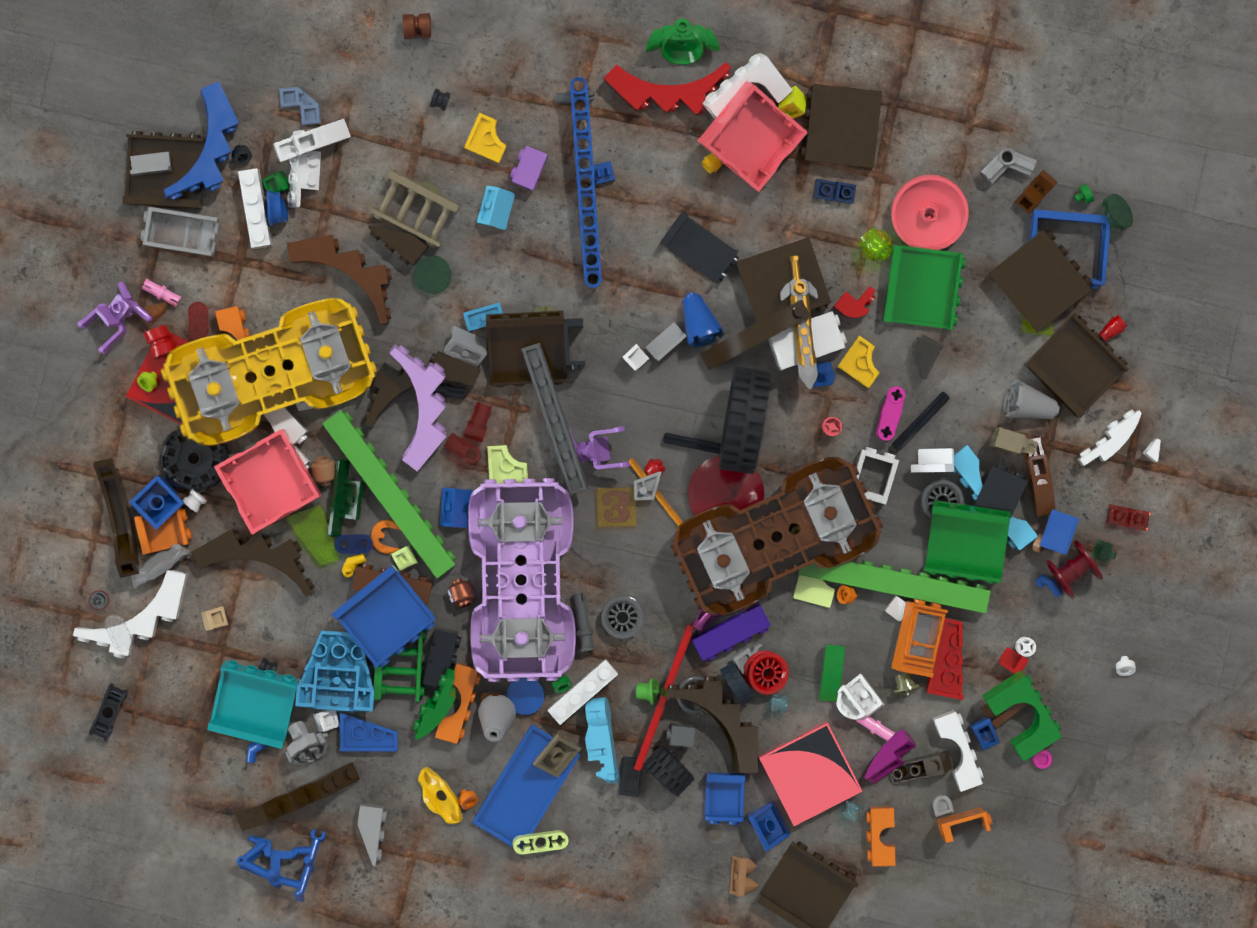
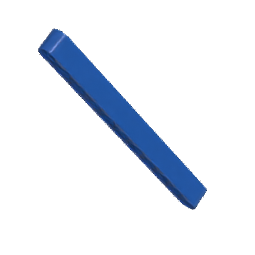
M576 77L571 81L569 88L584 283L587 286L595 288L600 285L602 275L588 85L584 78ZM575 81L583 83L584 89L582 91H576L573 88ZM578 100H582L585 103V109L582 111L576 110L574 106ZM581 119L586 122L587 127L585 130H579L576 127L578 120ZM585 139L588 142L587 149H580L577 145L578 140ZM580 159H588L590 164L587 169H582L579 166ZM587 177L590 179L591 185L589 188L581 186L580 181L582 178ZM586 196L592 199V205L589 208L582 205V199ZM591 216L594 223L591 227L584 225V217ZM587 235H592L595 238L594 245L587 246L585 244V237ZM590 254L596 256L597 261L594 265H588L586 262V257ZM592 273L598 276L597 283L593 285L589 284L587 280L588 276Z

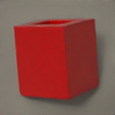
M1006 647L997 663L1015 674L1019 671L1022 672L1029 660L1011 648Z

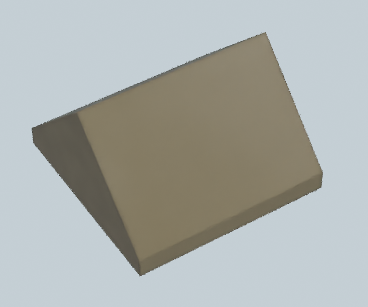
M558 730L535 757L533 765L558 778L579 753L581 747Z

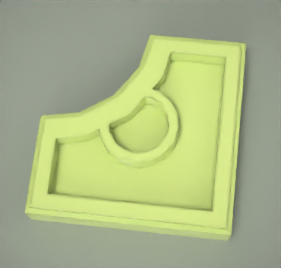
M507 445L487 446L489 479H497V483H504V479H516V483H523V479H528L527 463L513 459L508 452Z
M799 575L793 598L830 608L835 589L829 587L821 579Z

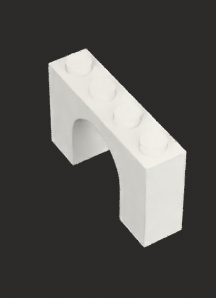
M759 53L753 55L749 59V63L744 67L738 68L732 78L723 81L717 91L707 95L706 100L702 104L713 118L716 119L746 81L759 83L769 97L777 103L793 90L768 57Z

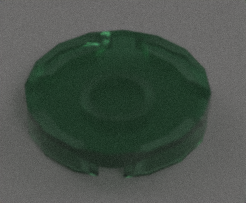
M1110 194L1105 197L1102 206H1105L1106 211H1104V215L1108 222L1116 229L1121 228L1122 231L1132 226L1133 214L1127 202L1118 194Z
M428 256L417 263L414 268L413 277L420 290L429 294H437L449 286L452 271L444 259L439 256Z

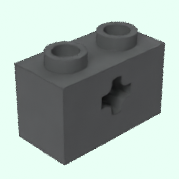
M671 722V727L667 726L666 740H669L670 745L693 747L694 724Z

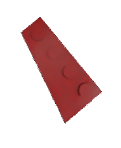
M948 618L944 620L932 672L934 675L933 678H928L925 691L927 693L963 700V628L961 621Z

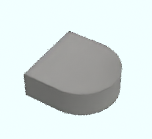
M938 795L933 799L932 807L936 817L954 812L952 802L946 795Z

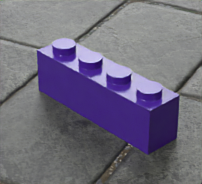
M760 603L695 635L692 637V641L702 660L707 659V661H710L718 656L717 653L723 650L728 652L734 648L735 644L751 640L752 635L765 633L769 630L768 627L771 624Z

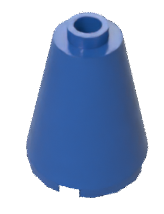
M695 292L685 295L682 303L689 347L691 348L692 344L694 348L713 343L714 338L717 336L719 339L725 335L724 330L702 296Z

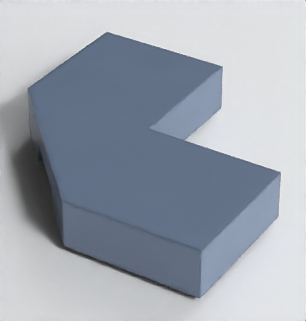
M299 87L279 88L281 108L300 107L302 126L322 124L320 105Z

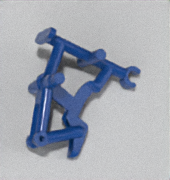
M313 829L311 831L313 839L311 847H294L291 851L273 850L270 840L250 836L248 841L256 845L245 855L238 857L237 864L240 869H246L268 880L277 889L281 888L282 885L298 888L294 892V897L297 901L304 902V892L310 873L315 870L314 860L319 844L326 839V833L323 831L321 837L317 838L315 837L316 830ZM264 852L266 858L271 859L270 870H266L252 863V861ZM298 854H308V856L304 857L305 867L300 881L281 876V859H295Z

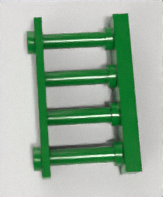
M423 629L418 633L421 636L419 637L418 649L405 648L397 655L418 657L417 668L387 667V665L382 668L380 666L375 668L374 700H381L382 696L386 694L416 695V702H420L421 697H424L425 686H421L423 642L427 640L428 631L426 632ZM387 674L417 676L416 687L386 686V684H383V676H387Z

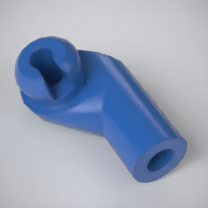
M1040 575L1035 580L1038 587L1043 588L1046 585L1055 597L1062 595L1063 591L1054 579Z
M256 742L250 743L246 762L255 763L257 752L267 749L268 745Z

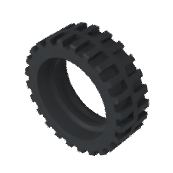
M735 367L723 427L719 459L720 469L754 474L759 458L768 406L769 371Z

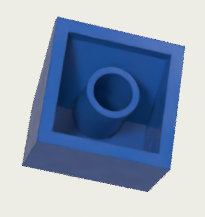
M157 475L130 501L133 507L156 530L184 504L174 488L161 475Z

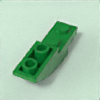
M447 668L445 675L442 674L440 677L439 690H435L432 699L427 697L425 704H421L419 710L420 718L415 720L412 729L415 731V739L419 740L431 732L444 719L456 698V688L452 687L455 680V670Z

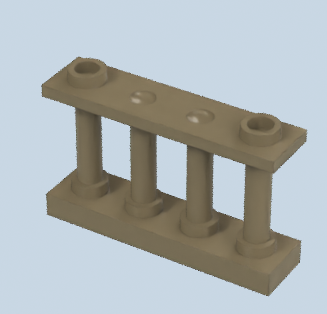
M390 170L387 177L391 179L390 182L392 184L380 208L373 207L370 212L374 213L373 217L380 221L386 219L426 240L425 244L433 248L441 246L443 242L437 238L449 214H452L453 211L458 212L461 204L395 170ZM403 185L408 188L407 191L409 193L395 218L387 214L386 211L398 187ZM421 194L425 196L424 200L426 202L412 227L403 222L415 196ZM438 203L442 205L443 211L431 235L420 231L432 205Z

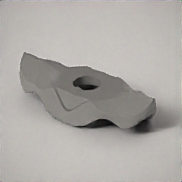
M174 543L170 550L161 551L153 555L139 569V574L131 576L133 588L137 591L146 582L163 574L176 562L183 560L187 555H191V553L184 546Z

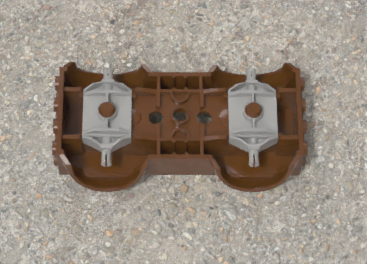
M839 457L823 458L789 474L783 480L782 492L742 510L730 504L718 505L697 513L681 523L676 529L675 537L672 541L673 545L670 547L674 556H679L681 560L678 565L682 574L686 573L689 578L686 583L690 592L695 591L697 598H694L698 609H703L704 612L717 617L735 613L765 598L771 592L772 581L813 563L821 569L834 568L872 550L879 541L883 525L880 518H875L873 514L875 507L872 500H867L864 494L867 492L863 481L859 482L857 478L859 471L856 465H851L850 462ZM792 523H797L800 526L798 534L793 535L789 532V526ZM774 531L781 532L782 540L780 542L772 541L771 534ZM756 539L764 541L765 546L762 550H756L753 547Z

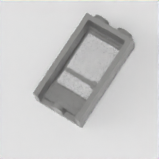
M149 207L148 211L144 213L146 226L145 230L141 232L140 239L143 241L144 246L214 257L220 219Z

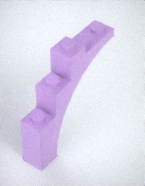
M394 344L390 349V354L402 365L409 375L419 404L417 429L411 444L403 454L402 460L418 471L446 437V428L439 422L434 423L435 419L446 407L445 399L439 393H433L445 378L444 369L437 363L432 364L429 362L424 367V363L417 357L412 358L405 347L402 345L398 347Z

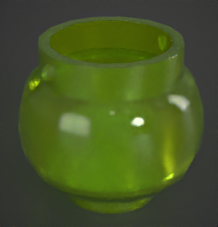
M875 227L870 228L858 242L862 254L873 262H877L880 259L882 261L886 260L893 251L891 248L893 244L891 237L885 231L877 230Z

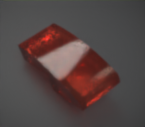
M1110 504L1106 523L1147 531L1150 512Z

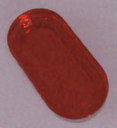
M193 302L188 308L189 334L193 339L204 338L209 334L208 308L202 302Z

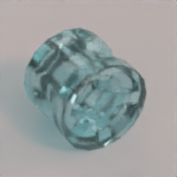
M771 694V712H787V694Z
M846 800V807L841 811L840 815L858 822L859 813L864 808Z

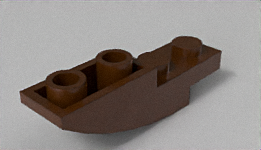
M1040 437L1030 439L1038 443L1035 454L1023 453L1036 518L1051 515L1052 509L1055 510L1047 455L1044 454Z

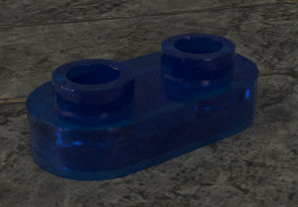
M344 534L336 538L334 546L336 551L341 554H365L373 548V540L367 534ZM343 540L348 542V546L346 548H344L341 544ZM362 540L367 542L366 547L361 546Z

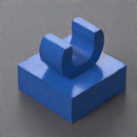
M611 161L593 165L596 185L615 180Z

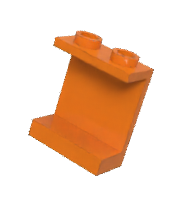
M182 506L157 530L142 515L134 517L143 555L169 549L174 543L180 545L190 544L192 533L190 528L186 526L185 521L188 520L186 510L182 509Z
M979 807L937 819L942 839L949 843L954 841L950 826L980 818L982 827L986 831H991L990 825L993 824L991 816L987 811Z

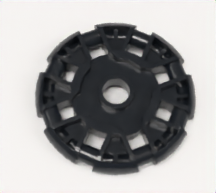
M181 429L172 431L162 445L164 446L163 451L160 453V466L162 472H165L168 477L166 479L177 489H185L189 493L192 489L200 493L207 491L213 485L216 486L221 481V478L212 465L214 460L219 461L220 464L229 459L227 445H224V443L216 445L218 449L213 452L210 446H202L192 438L188 439L187 436V441L181 443L180 438L183 436ZM171 448L176 449L175 456L170 455ZM192 453L199 455V461L196 464H192L189 461V456ZM174 465L179 469L175 474L171 468ZM207 474L208 477H209V479L206 480V481H203L202 478H201V476H204V475ZM186 476L192 477L191 483L185 482Z

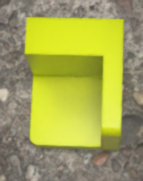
M797 86L791 87L793 91L781 100L778 105V109L789 115L792 119L805 114L807 97Z

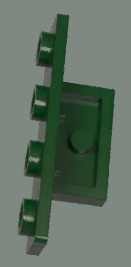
M337 459L328 536L341 537L343 518L360 520L364 482L348 480L350 465L348 460Z

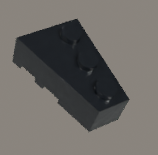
M436 627L423 684L440 688L439 680L441 675H445L447 668L455 667L457 655H454L455 648L460 647L462 637L458 636V631Z

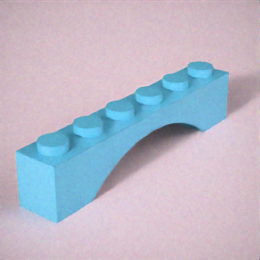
M965 445L954 453L953 473L957 472L961 476L960 482L966 489L968 487L973 492L971 496L976 501L983 487L979 472V459L969 446ZM1011 517L1007 543L1012 549L1021 550L1038 536L1027 521Z

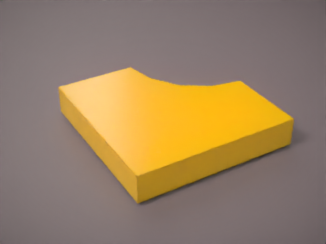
M479 113L464 148L496 163H500L507 145L502 143L497 136V120Z
M859 335L837 367L869 389L880 372L874 367L872 362V352L875 346Z

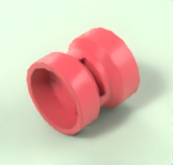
M828 417L822 422V431L826 435L836 436L841 432L842 423L838 418Z

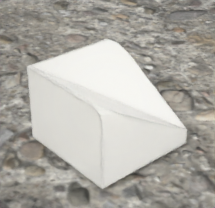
M895 595L884 611L900 622L903 618L906 602Z

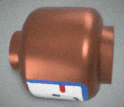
M462 579L453 581L451 583L452 586L448 588V595L452 605L459 609L472 605L475 593L471 583Z

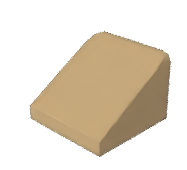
M223 606L201 612L206 631L228 625Z

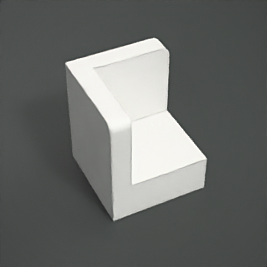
M637 344L622 357L634 371L638 370L649 359Z

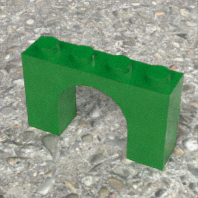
M1019 671L981 696L995 716L1018 703H1028L1033 706L1035 716L1031 726L1010 740L1016 753L1024 762L1062 738V735L1059 732L1061 730L1060 725L1050 717L1052 715L1051 710L1047 705L1043 706L1041 702L1043 697L1037 689L1034 691L1031 685L1034 683L1028 674L1024 675Z

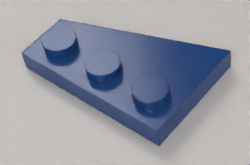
M340 712V751H398V731Z

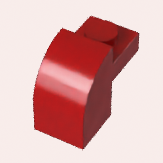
M869 286L858 300L848 292H844L833 308L847 318H860L869 312L864 305L867 304L869 306L875 299L873 294L876 291Z

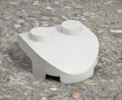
M859 674L847 685L841 686L836 702L839 711L844 716L854 720L866 719L885 705L862 674Z

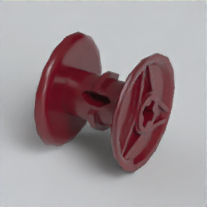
M1074 540V547L1079 555L1071 561L1067 560V563L1059 569L1051 560H1045L1056 581L1072 600L1075 598L1074 592L1070 587L1072 582L1077 579L1081 580L1082 576L1089 571L1097 579H1103L1097 565L1077 540Z

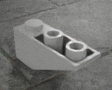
M361 803L358 828L372 865L376 866L377 861H381L382 850L379 849V844L384 840L385 831L381 830L382 823H386L387 812L384 811V806Z

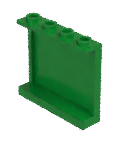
M893 244L882 320L884 322L953 330V326L957 325L958 315H955V309L960 305V296H957L958 288H962L963 277H960L961 269L965 268L966 262L963 254Z

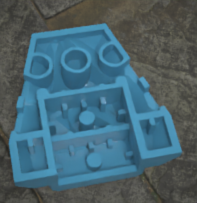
M321 631L310 660L304 669L303 676L297 685L295 706L317 710L373 712L374 689L365 653L348 632Z

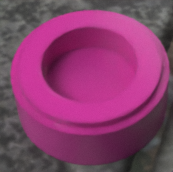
M1043 749L1032 756V761L1036 767L1046 769L1052 763V756L1047 750Z

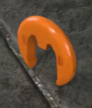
M386 519L379 521L373 527L371 542L379 552L391 554L400 548L383 545L379 541V538L385 537V533L381 532V529L388 527L400 530L394 520Z

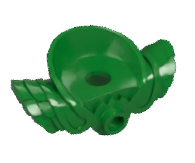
M683 18L677 20L673 26L665 25L661 29H655L647 40L645 47L646 53L662 48L663 58L669 63L676 65L695 63L703 56L704 48L717 52L720 51L718 39L710 28L704 29L701 25L692 26L688 20Z

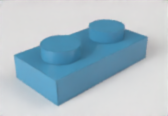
M500 302L463 313L468 332L486 327V314L503 313Z

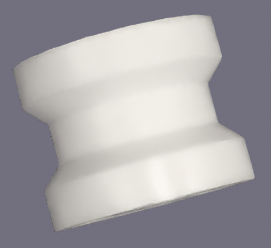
M192 489L190 495L185 497L183 502L197 513L200 510L199 507L205 504L207 500L200 493Z
M1021 637L1016 641L1015 649L1018 654L1029 657L1035 653L1036 644L1028 637Z

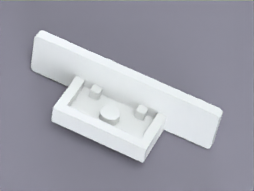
M303 130L294 131V132H293V135H292L291 137H293V136H295V135H298V134H301V133H303V132H305V131H303ZM310 151L289 159L291 164V173L288 177L290 189L287 195L289 208L300 207L301 189L319 190L321 152Z

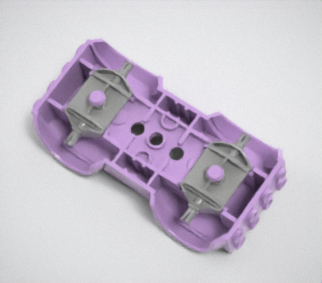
M544 478L543 482H535V479H523V483H516V479H504V483H497V479L484 480V483L480 484V487L472 492L469 499V540L473 553L482 558L483 604L474 608L471 616V655L475 669L484 675V678H488L490 682L500 681V678H507L508 681H519L520 677H527V681H537L539 677H546V680H558V677H562V674L571 667L574 660L576 647L575 619L571 608L561 602L560 556L568 552L571 547L574 531V514L569 492L561 487L559 482H555L554 478ZM518 555L526 557L527 562L524 566L516 564L515 558ZM519 574L525 575L527 578L526 584L518 585L516 583V576ZM520 593L527 596V602L523 605L516 602V596Z

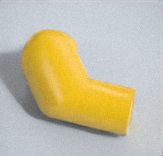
M358 554L346 559L342 567L345 577H351L356 566L366 562L365 554Z

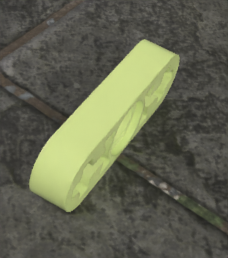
M555 830L519 835L514 838L512 846L518 854H530L563 849L568 845L569 840L565 832ZM560 835L564 840H561V843L558 844L556 841H549L548 837L550 836L551 840H556ZM538 838H545L544 846L537 847L535 845ZM529 839H531V844L533 848H531L528 844L524 845L523 849H520L517 845H519L520 841L522 840L525 844L530 843Z

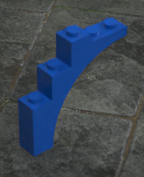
M219 81L202 88L200 92L206 107L208 121L204 149L192 169L177 183L164 189L163 194L166 200L170 198L176 200L183 196V192L188 190L190 193L200 189L199 185H202L205 191L210 189L213 192L221 188V184H223L224 180L215 162L221 163L229 159L228 156L231 154V150L223 133L225 132L227 135L236 131L239 122Z

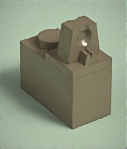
M999 427L994 429L989 446L1011 453L1035 454L1038 443L1026 438L1024 434Z

